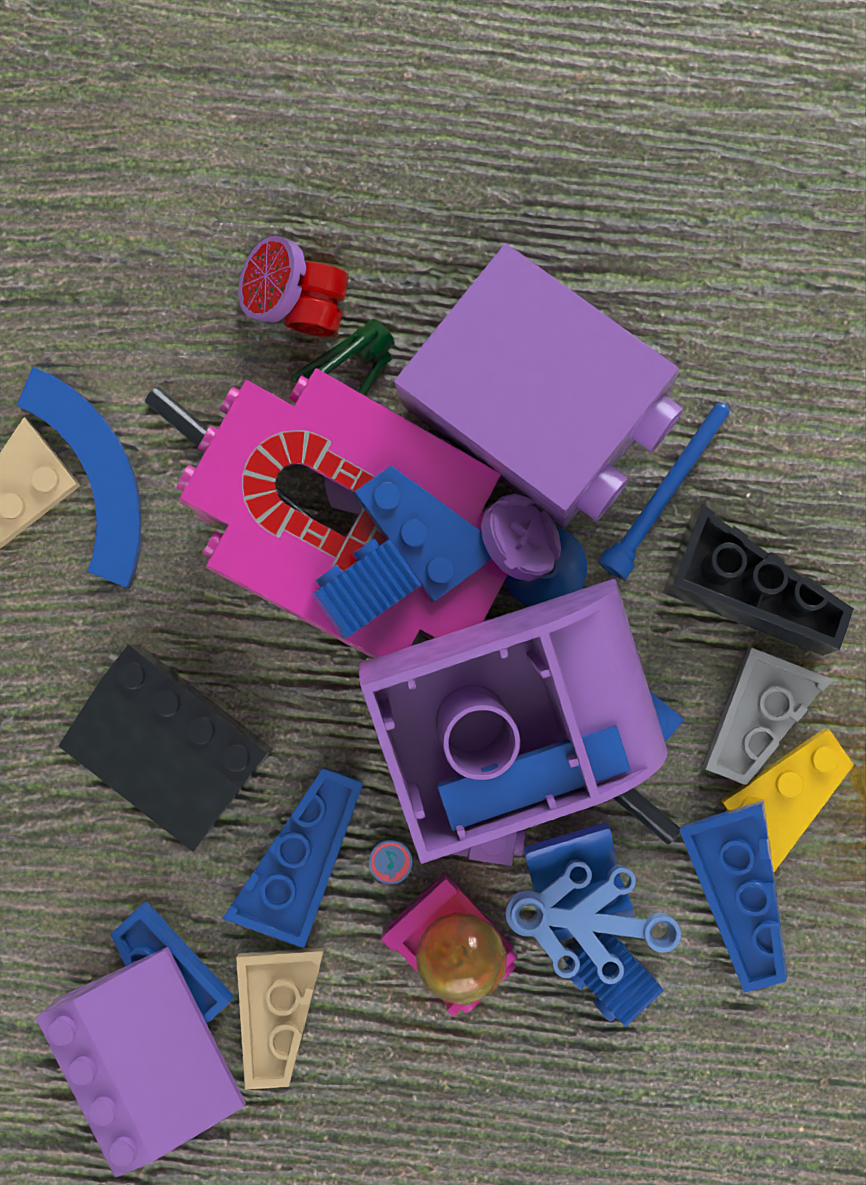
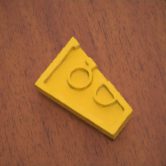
M824 728L754 776L747 785H741L722 798L720 802L725 810L729 811L764 800L773 871L775 872L854 764L830 729Z

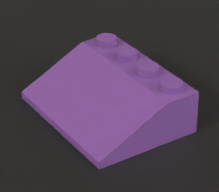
M169 947L58 997L36 1017L115 1178L157 1160L246 1105Z

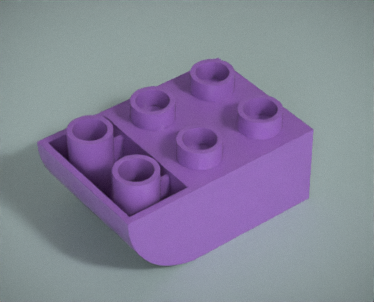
M615 579L358 664L361 689L421 864L608 801L648 779L663 765L667 758L666 743ZM616 725L631 771L595 782L581 736ZM566 739L571 741L575 754L566 756V759L571 768L579 765L585 784L584 787L554 797L550 794L545 796L546 799L466 827H463L461 824L456 826V830L452 831L438 790V782L459 775L474 780L492 779L507 771L518 755ZM495 763L499 766L492 771L481 773V768Z

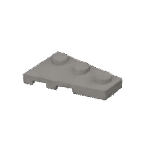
M748 648L702 768L747 785L780 745L779 741L795 722H798L803 717L810 703L820 691L826 689L833 679L754 648Z

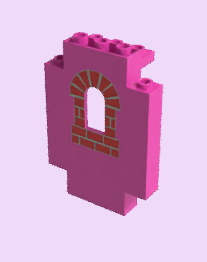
M315 368L310 379L302 375L289 397L290 400L296 403L295 406L247 379L240 391L234 387L230 389L220 408V411L226 414L218 429L213 426L209 427L198 447L200 451L204 452L197 468L188 465L176 486V489L183 492L179 503L195 511V517L208 524L213 521L226 528L224 534L215 530L208 542L203 555L210 559L205 568L372 658L410 647L417 633L431 640L484 621L508 575L499 568L493 559L437 601L431 602L419 586L350 637L342 639L311 596V593L320 588L315 580L336 565L339 566L342 572L357 561L352 554L371 540L375 539L379 545L387 540L363 507L347 537H344L286 505L276 492L275 482L278 473L284 467L292 464H301L354 493L385 469L393 466L482 532L481 523L484 516L482 510L501 476L499 472Z

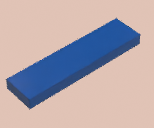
M616 725L581 736L595 782L631 771ZM566 739L518 755L507 771L492 779L474 780L459 775L438 782V790L452 831L456 830V826L461 824L463 827L540 802L545 800L547 795L552 794L554 797L584 787L585 784L579 765L571 768L566 759V756L575 754L571 741ZM495 763L481 768V773L492 771L499 766Z

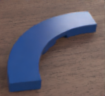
M33 366L17 406L47 422L66 440L79 458L92 488L97 524L93 556L87 572L131 588L142 545L140 511L142 506L137 479L130 459L114 430L91 403L64 382Z

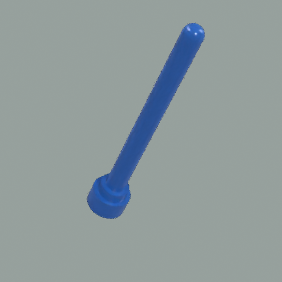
M717 403L712 408L620 544L615 542L612 548L606 547L597 560V563L606 571L624 581L628 578L635 567L633 561L637 556L634 552L728 417L730 410L727 404Z

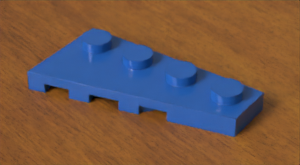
M323 767L222 919L305 948L364 781Z
M764 800L682 825L679 831L744 993L786 982L788 973Z

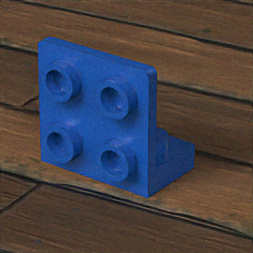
M607 823L526 846L523 849L533 889L537 893L563 875L565 865L571 860H582L591 869L592 879L586 887L572 889L552 907L570 909L607 881L610 869L618 865L611 830ZM580 866L574 867L570 872V879L573 881H580L585 876V869ZM617 874L614 878V885L624 887L620 874ZM620 894L597 912L635 918L634 908L628 894ZM549 926L559 942L574 938L568 928Z

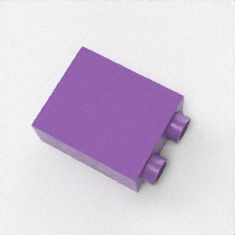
M507 243L498 251L394 380L402 404L406 409L464 453L501 474L499 478L518 494L532 499L535 502L534 506L541 511H546L563 528H566L579 510L583 511L593 520L598 521L614 503L629 480L628 477L614 468L615 464L634 440L648 451L653 452L673 428L684 408L669 398L679 370L677 366Z

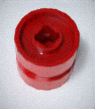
M305 262V276L300 274L298 286L302 287L301 294L292 310L285 316L284 325L291 330L307 335L336 337L339 335L343 313L337 307V303L345 300L349 274L331 265Z

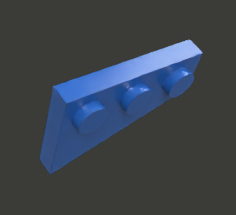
M393 466L385 469L353 493L385 539L391 540L421 583L420 587L431 602L437 601L492 559L483 542L482 532Z
M147 901L138 907L110 934L125 966L169 947L206 1024L234 998V995Z

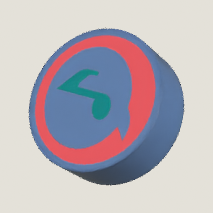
M393 838L384 839L377 843L372 849L369 858L371 873L382 883L396 884L403 881L409 875L412 868V853L409 847L404 842Z

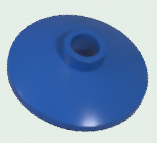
M560 527L556 528L559 533L561 552L560 557L555 560V567L551 574L532 581L515 579L508 574L504 580L510 593L519 602L528 607L581 590L587 576L585 552L578 540Z

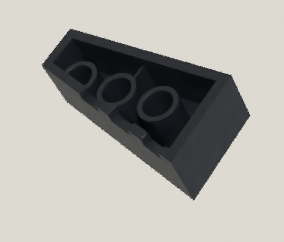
M704 504L690 516L662 592L663 594L822 656L840 650L854 608L809 577H802L785 565L786 561L773 552H766L749 540V536L737 527H730L714 516L716 513Z

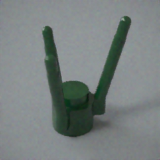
M371 319L365 326L359 327L350 337L293 374L291 379L293 382H298L301 375L306 377L313 373L315 368L328 374L355 354L365 364L372 360L375 362L357 391L366 396L381 370L393 359L388 350L395 345V340L379 321Z

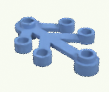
M579 859L569 861L564 867L563 875L539 893L531 890L520 891L510 898L506 906L505 914L510 928L519 935L534 936L552 959L554 971L562 978L575 976L579 971L580 961L572 949L563 948L549 926L568 928L594 962L599 978L607 984H615L622 979L624 966L616 955L608 953L593 932L643 938L653 950L662 953L676 948L681 939L679 925L671 916L665 913H654L647 919L597 913L620 894H628L635 888L636 877L634 873L623 865L611 868L607 875V881L570 909L552 906L572 889H581L590 883L592 879L591 869L584 861ZM577 866L583 867L585 869L584 878L580 881L571 880V870ZM621 872L627 873L629 876L627 885L624 887L615 886V876ZM525 905H532L536 909L534 917L528 920L519 916L520 909ZM658 923H664L667 926V931L662 937H654L652 935V929ZM563 956L573 958V965L567 970H562L558 967V961ZM614 962L617 964V970L613 975L607 976L602 973V967L605 963Z

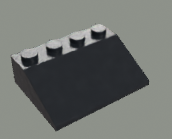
M140 644L127 645L99 681L59 744L62 750L192 852L199 846L273 750L263 740Z

